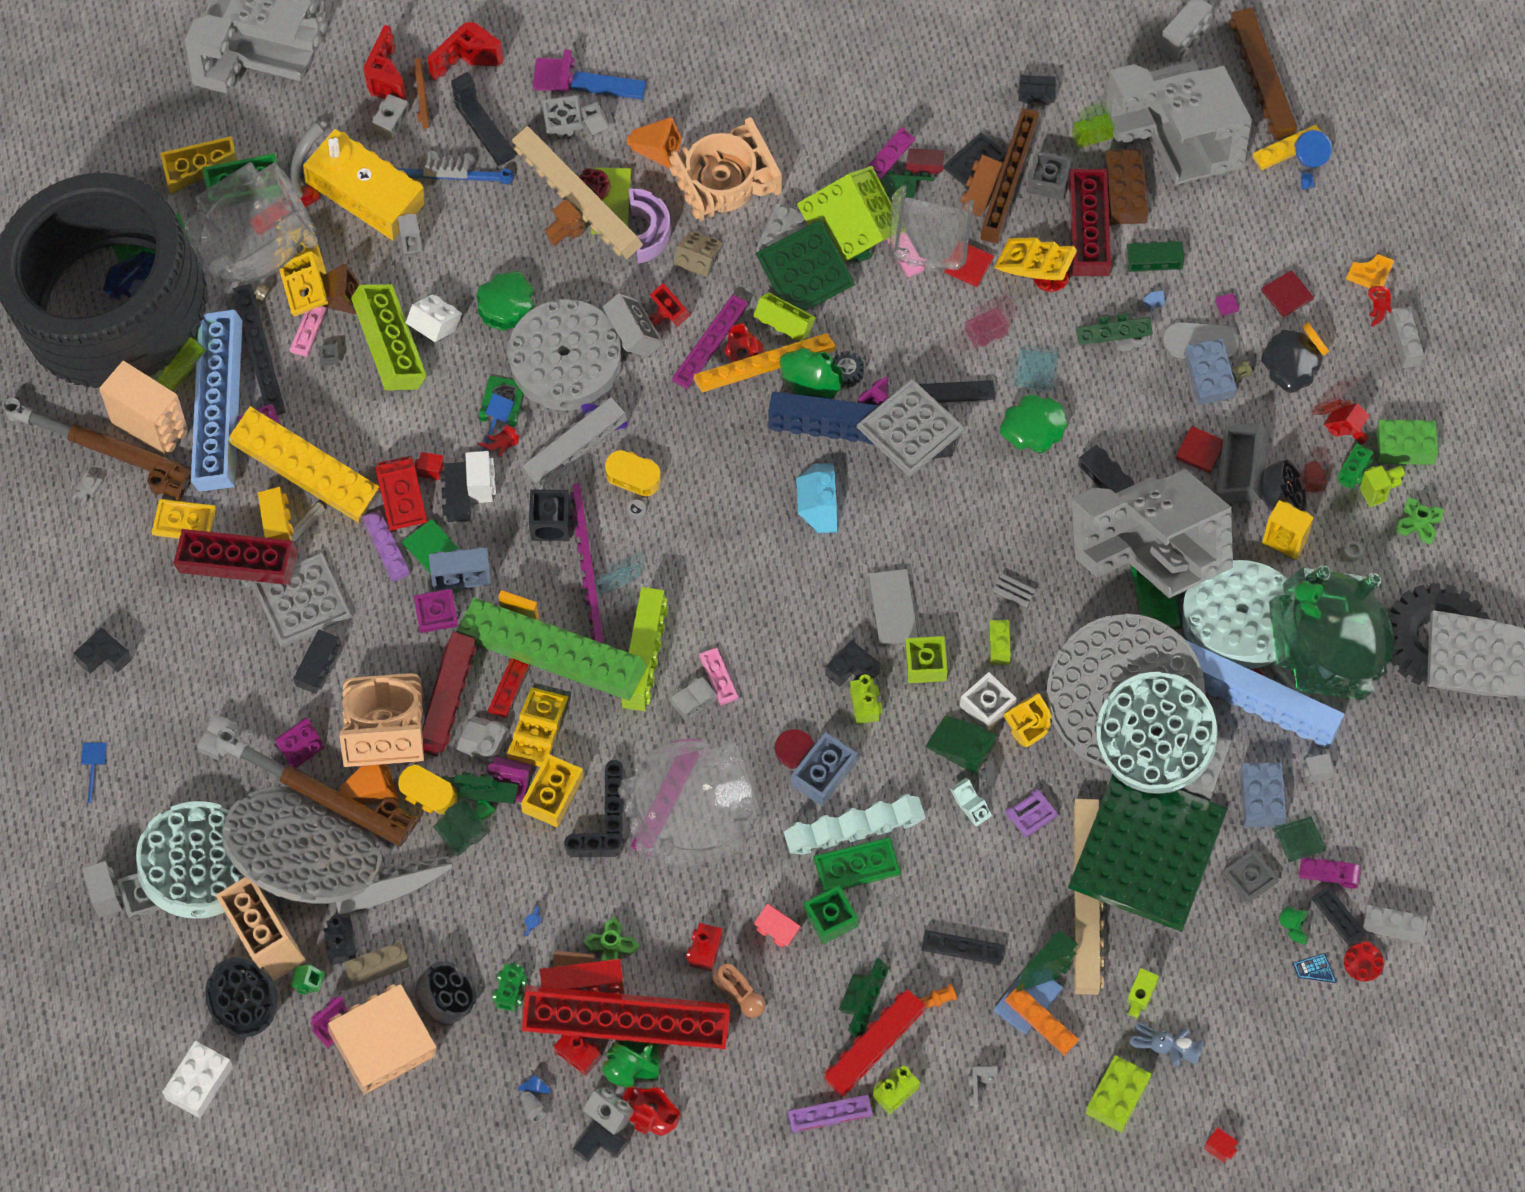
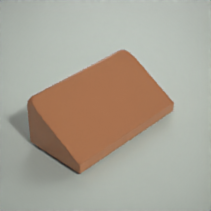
M554 951L553 967L595 962L593 954Z

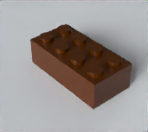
M1142 149L1106 150L1104 168L1107 169L1110 225L1147 223L1148 204Z

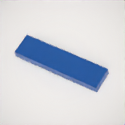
M575 71L572 82V90L643 100L646 88V81Z

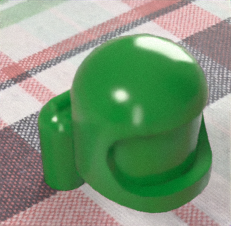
M1301 581L1294 590V595L1301 602L1300 606L1304 613L1317 619L1321 616V611H1319L1316 603L1322 596L1324 590L1322 585H1313L1308 581Z
M1287 906L1281 911L1279 922L1281 926L1291 930L1287 932L1291 940L1306 945L1309 938L1301 931L1308 912L1304 909L1299 911L1291 906Z

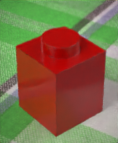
M421 452L420 457L416 458L415 461L418 477L441 480V471L444 469L445 463L443 455Z
M1217 1127L1207 1140L1204 1149L1225 1163L1228 1158L1232 1160L1237 1153L1236 1146L1238 1141Z

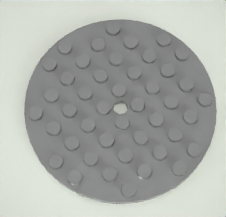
M1136 614L1106 616L1080 628L1057 653L1048 677V708L1053 724L1061 738L1077 755L1086 761L1109 769L1102 757L1097 740L1098 718L1105 700L1122 682L1136 675L1148 672H1161L1181 676L1189 680L1190 683L1199 688L1205 695L1203 672L1190 645L1168 625L1156 619ZM1159 728L1152 731V734L1155 736H1160L1162 733V729Z
M271 787L249 793L246 798L241 801L238 800L231 807L225 818L222 830V839L226 853L234 866L246 878L278 897L295 901L327 904L352 898L362 893L373 883L381 865L380 842L375 833L296 790H291L290 787Z

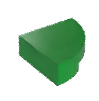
M477 801L475 812L479 823L495 812V808L488 801Z

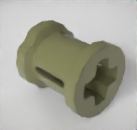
M1246 360L1234 368L1231 367L1235 383H1238L1245 376H1251L1253 373L1251 366Z

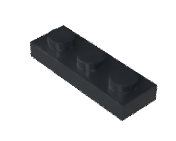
M1329 886L1312 897L1313 902L1348 946L1365 935V931Z

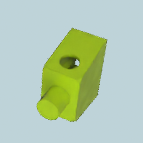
M1140 968L1127 999V1003L1130 1004L1127 1015L1138 1019L1141 1009L1147 1010L1159 982L1158 975ZM1141 994L1144 998L1138 999L1137 995Z

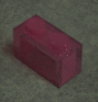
M996 307L966 321L964 331L975 348L978 346L983 347L996 338H1003L1008 333L1009 324L1000 309Z

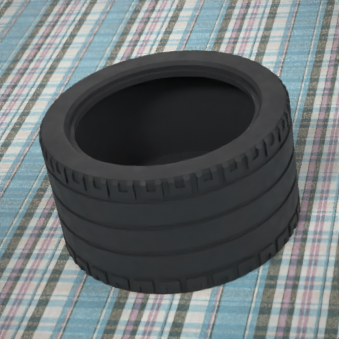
M109 172L86 173L66 178L47 186V188L33 195L9 219L10 221L5 225L4 231L1 232L0 302L33 356L46 370H49L54 376L57 375L61 380L65 379L66 382L74 383L78 386L84 385V387L98 388L102 386L122 361L130 364L145 375L151 376L155 372L162 370L166 365H169L171 361L185 350V347L190 344L191 339L196 335V331L201 325L200 322L204 317L203 312L206 310V295L208 294L203 267L172 207L156 189H152L150 185L145 184L141 180L137 181L134 177L118 175L117 173L110 174ZM120 244L143 246L156 252L155 260L147 279L136 293L121 305L102 314L81 318L63 317L47 312L49 297L57 280L70 265L84 255L103 247Z

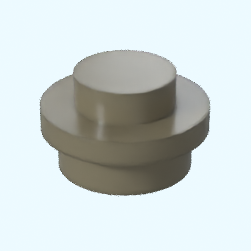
M264 283L263 286L258 285L254 292L257 295L256 300H264L270 290L267 284Z

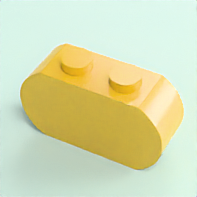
M623 450L613 452L606 460V477L609 483L644 497L653 495L659 489L661 484L660 469L653 460L649 458L644 459L631 451L626 452Z
M419 765L407 767L399 777V789L406 795L405 800L414 805L417 802L423 805L421 809L430 814L433 811L439 815L446 814L457 803L458 793L456 788L451 783Z

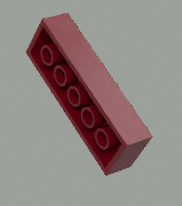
M1070 169L1071 246H1074L1077 250L1072 260V276H1110L1111 250L1107 169Z
M182 529L173 564L178 572L182 574L290 585L298 550L292 540Z
M452 632L447 642L422 725L423 753L438 757L440 751L444 752L446 745H448L451 735L449 733L455 722V713L459 708L460 696L465 688V679L470 671V662L476 650V646H473L474 638Z

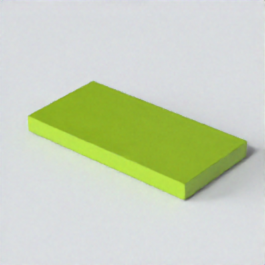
M594 168L606 173L611 182L610 192L602 201L628 227L631 168Z

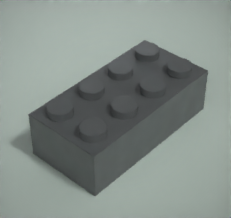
M1261 422L1230 425L1224 428L1217 494L1227 504L1262 500L1261 477L1265 471L1269 433Z

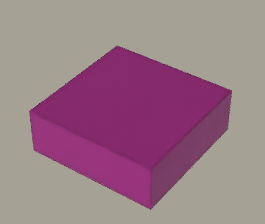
M1233 293L1215 298V303L1221 316L1239 312V307Z

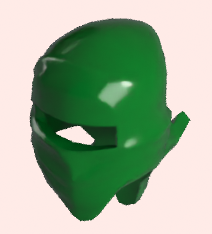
M615 1040L606 1053L608 1060H605L602 1066L603 1075L609 1082L621 1087H632L634 1085V1078L640 1070L645 1069L654 1073L658 1061L650 1056L653 1043L648 1042L643 1051L637 1054L629 1048L619 1045V1040Z

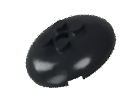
M231 957L218 963L213 968L214 971L210 978L207 979L205 988L206 1003L212 1018L217 1025L222 1024L229 1030L227 1033L245 1038L260 1034L271 1024L278 1007L277 989L271 975L264 967L259 968L252 959L246 957Z

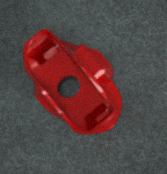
M740 323L730 328L724 351L729 362L733 363L765 353V348L762 342L758 341L747 330L745 324ZM741 349L747 350V355L743 358L737 356L738 351Z
M656 1086L645 1089L637 1087L626 1088L622 1095V1100L626 1101L635 1110L629 1120L635 1124V1130L643 1134H647L650 1131L658 1136H663L677 1127L681 1111L669 1100L662 1088ZM649 1104H655L658 1110L655 1112Z

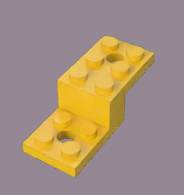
M308 225L277 238L284 260L278 267L292 315L296 317L328 304L321 276L326 274L313 226ZM299 245H303L302 252L296 253V248ZM305 288H309V294L302 297V291Z

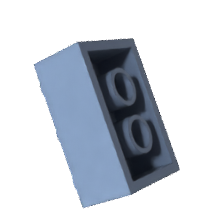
M1223 338L1186 346L1184 356L1197 404L1202 405L1235 398L1237 389Z
M475 547L471 550L456 549L452 552L444 553L439 551L429 554L434 592L491 585L487 548Z
M825 732L790 776V785L823 807L857 763V753Z
M1242 763L1239 773L1244 827L1284 826L1286 808L1282 763Z

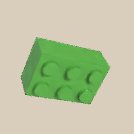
M1378 420L1376 427L1377 464L1435 465L1438 456L1436 421Z

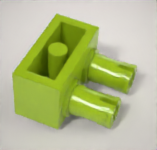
M1401 465L1387 471L1384 470L1383 466L1370 467L1364 472L1360 491L1369 508L1386 502L1390 490L1401 486V477L1405 475Z
M862 675L860 680L850 681V694L856 724L879 721V714H882L881 702L877 703L876 696H879L878 684L874 685V680L869 675Z
M904 1065L899 1069L897 1067L889 1073V1078L885 1082L880 1081L874 1087L873 1098L889 1114L893 1113L920 1088V1081Z

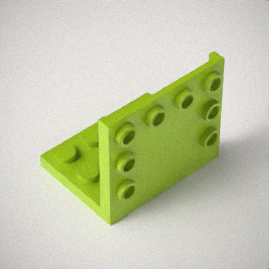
M872 166L849 173L797 203L807 225L820 219L822 220L844 262L882 241L905 232Z

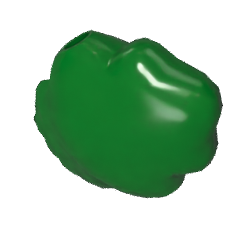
M520 271L494 274L491 281L479 286L476 294L479 307L477 313L482 318L483 324L500 331L515 328L522 317L534 309V303L531 299L534 293L533 287L527 282L524 274Z
M800 348L780 356L781 379L791 388L793 394L825 399L835 398L844 382L841 368L834 363L833 358L828 353L812 352L806 348Z
M1026 395L1020 399L1017 406L1007 408L1004 420L1000 425V434L1018 450L1029 448L1036 453H1044L1051 449L1053 443L1060 442L1068 423L1062 404L1057 403L1050 397L1042 399L1037 395Z

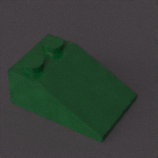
M945 715L928 741L926 748L977 775L994 749L997 735L979 725Z
M1058 930L1027 964L1016 990L1022 991L1056 980L1062 973L1067 974L1072 967L1071 962L1077 956L1075 951L1078 943Z

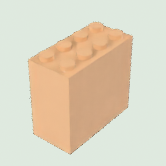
M125 361L120 363L99 388L111 424L161 456L166 457L168 453H172L179 440L186 437L188 428L178 395Z
M245 877L216 895L251 958L259 968L264 967L268 971L273 981L306 962L271 899L261 887Z
M401 984L389 986L384 990L385 993L369 997L363 1005L356 1004L348 1009V1013L335 1015L330 1019L331 1022L328 1023L329 1034L363 1095L436 1056V1046Z

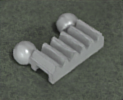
M428 151L424 156L425 165L423 173L424 176L467 179L468 170L474 165L475 158L472 154L465 153L461 158L458 157L456 161H454L453 157L447 160L445 156L440 160L435 151Z

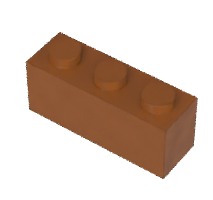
M984 155L979 160H975L972 167L974 174L969 176L966 186H968L967 192L963 191L960 202H963L960 209L981 217L1001 169V162Z

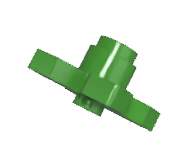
M1408 498L1404 507L1408 517L1400 519L1396 533L1408 536L1417 531L1421 542L1432 545L1437 533L1432 525L1441 522L1444 509L1435 506L1431 508L1421 506L1418 500Z
M615 917L605 923V932L602 935L591 934L584 940V945L590 952H603L601 961L618 959V953L631 956L639 950V944L633 937H621L622 925Z

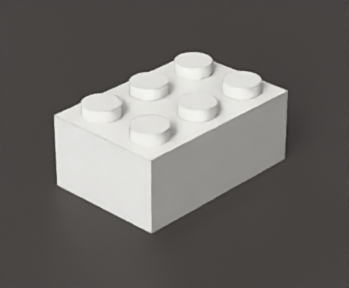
M195 1041L162 1093L167 1101L201 1118L230 1073L233 1065L230 1059Z

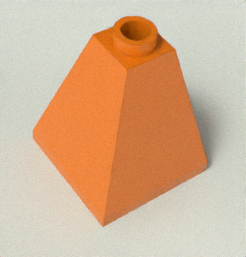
M666 118L634 129L631 135L627 137V145L633 151L668 168L671 166L669 159L671 152L675 150L678 154L682 142V136L673 118Z
M387 764L361 766L340 786L341 793L361 804L381 803L387 798L394 799L397 802L400 801L390 767Z

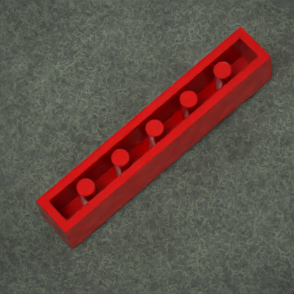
M908 989L904 993L900 992L894 999L895 1003L891 1007L887 1006L881 1012V1017L878 1021L871 1022L866 1028L867 1032L862 1037L858 1036L852 1043L853 1047L849 1051L845 1050L839 1056L838 1060L840 1061L835 1066L831 1065L825 1071V1082L842 1098L926 1011V1005Z

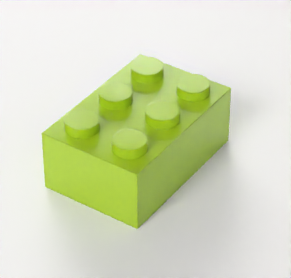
M1115 1055L1087 1106L1086 1114L1123 1133L1150 1082L1152 1074Z

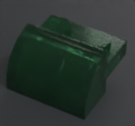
M466 801L456 803L444 812L446 815L433 826L458 857L473 843L477 844L490 832Z

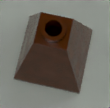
M342 264L321 276L328 304L323 305V307L357 314L351 297L359 286V280L347 264ZM309 288L305 290V296L309 294Z

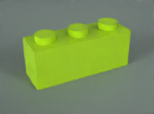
M769 292L760 297L754 313V317L758 318L761 323L773 326L778 332H784L796 341H803L809 337L816 318Z

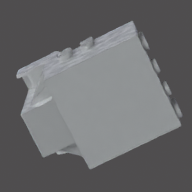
M210 0L203 17L193 21L185 38L193 85L227 93L229 88L233 86L236 73H239L241 66L301 81L316 47L318 48L320 45L321 35L325 34L327 24L324 20L325 12H323L324 1Z
M1195 61L1152 72L1135 64L1110 70L1105 120L1117 145L1152 136L1175 185L1244 167L1252 119L1225 66L1199 71Z
M1186 469L1159 480L1150 477L1118 493H1114L1111 489L1092 488L1071 498L1075 559L1097 578L1130 563L1167 597L1171 598L1233 568L1231 506ZM1162 543L1170 545L1189 564L1188 570L1171 573L1150 553L1151 546Z

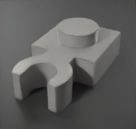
M86 472L76 486L79 492L73 495V503H76L81 498L83 500L80 504L82 507H85L88 502V496L94 498L103 481Z

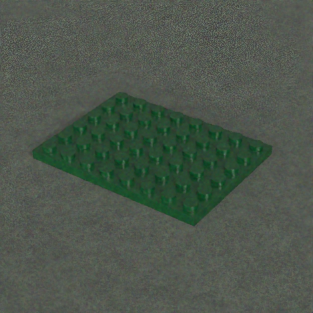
M1112 774L1068 889L1182 932L1228 808L1182 790L1167 793L1139 791L1124 784Z

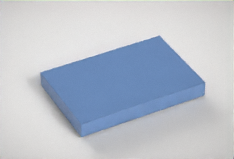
M1020 976L994 1008V1012L1027 1035L1032 1026L1005 1002V998L1017 987ZM1052 980L1025 989V991L1047 1010L1063 990V987Z

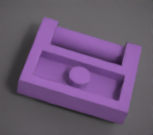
M1038 789L1032 791L1030 796L1012 808L1009 807L1004 810L1006 816L1015 824L1025 838L1058 816V813ZM1033 802H1039L1038 805L1018 817L1017 813Z

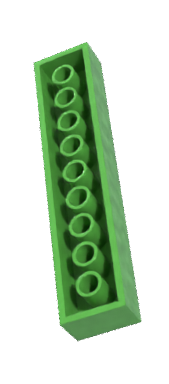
M475 597L456 629L459 634L474 638V644L628 701H630L647 668L639 656Z

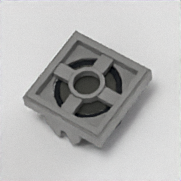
M578 95L542 100L547 134L557 133L559 137L563 138L565 134L570 137L574 130L583 129Z

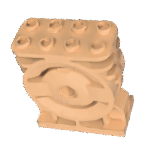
M752 117L745 119V125L732 129L730 134L718 133L708 135L691 144L690 150L682 147L680 154H677L674 150L671 152V156H669L671 162L670 171L673 176H677L678 187L681 191L684 190L685 200L688 205L691 204L693 216L695 219H699L700 222L704 221V215L706 214L711 218L715 216V212L723 213L740 208L751 199L753 194L762 197L772 192L775 196L782 193V174ZM701 162H703V164H704V166H705V167L703 168V170H702V166H701V164H700ZM741 170L745 175V181L743 183ZM700 172H701V184L698 182V176H699V173H700Z
M408 673L355 677L345 680L343 683L342 700L344 727L340 730L344 767L424 761L421 724L423 716L421 678L417 674Z

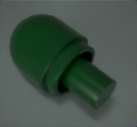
M869 248L850 260L856 259L857 262L867 261L872 258L873 251Z

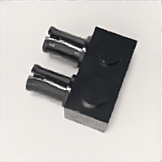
M338 915L332 916L330 920H327V928H324L325 940H329L330 946L326 947L328 959L332 958L334 965L357 958L351 917L341 918Z

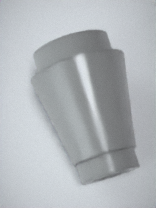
M531 1091L522 1094L521 1099L527 1119L531 1120L532 1123L543 1120L546 1117V1108Z

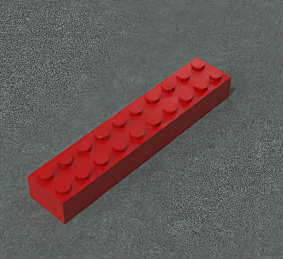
M525 985L521 1031L726 1049L730 1008L728 1003Z

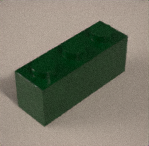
M1182 241L1133 242L1126 245L1127 272L1183 269L1184 253Z

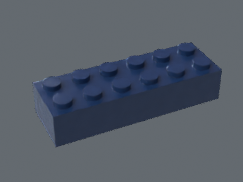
M772 391L768 411L769 429L776 432L790 431L793 434L805 433L813 437L827 436L830 439L842 438L851 442L865 441L868 444H874L857 428V424L879 406Z

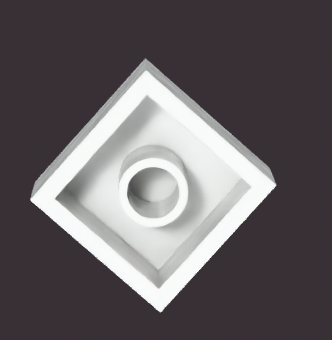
M432 294L412 304L406 324L436 342L456 331L462 313L456 310L454 306L442 301L440 297Z
M489 451L467 452L466 473L470 503L493 502V495H496L493 458H489Z
M989 672L964 693L960 700V707L981 727L988 731L1004 718L1003 714L1016 706V697Z

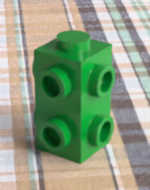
M1356 443L1339 471L1337 482L1353 490L1357 484L1360 485L1364 471L1370 468L1374 462L1372 459L1373 451Z
M510 963V965L504 964L503 971L499 970L497 982H500L499 987L493 993V1001H495L496 1008L516 1012L517 1006H521L523 994H520L521 989L525 987L528 975H525L524 968L521 965Z

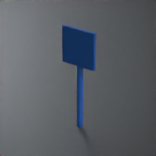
M493 393L485 413L494 417L488 435L491 436L497 419L507 422L514 401ZM486 437L484 443L488 444L489 439Z
M83 743L81 765H91L88 792L89 804L92 802L95 765L105 764L107 743Z

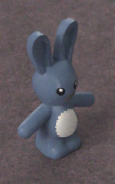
M1140 1022L1135 1024L1134 1029L1137 1033L1147 1038L1132 1036L1129 1041L1132 1046L1136 1048H1151L1159 1054L1170 1052L1174 1066L1180 1065V1058L1197 1065L1204 1042H1194L1188 1039L1189 1029H1183L1174 1038L1167 1031H1155Z

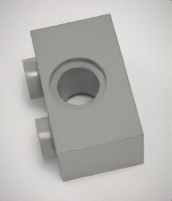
M388 94L386 99L382 100L378 113L372 117L373 131L393 139L409 113L408 101Z
M416 214L399 216L398 224L403 253L409 254L422 251Z
M604 1086L593 1091L583 1109L584 1112L614 1135L625 1129L635 1111L626 1101L618 1098L611 1089Z

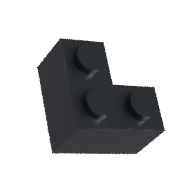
M102 627L73 653L77 663L89 674L104 661L118 673L132 660L128 650Z
M851 640L826 665L825 675L839 687L852 674L858 679L862 675H869L874 680L880 673L881 663Z

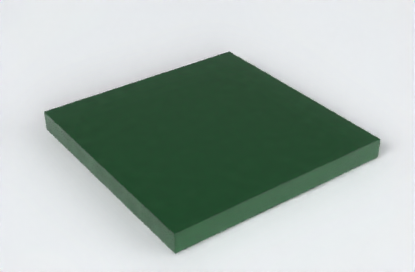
M821 219L755 253L777 297L803 311H807L856 285Z

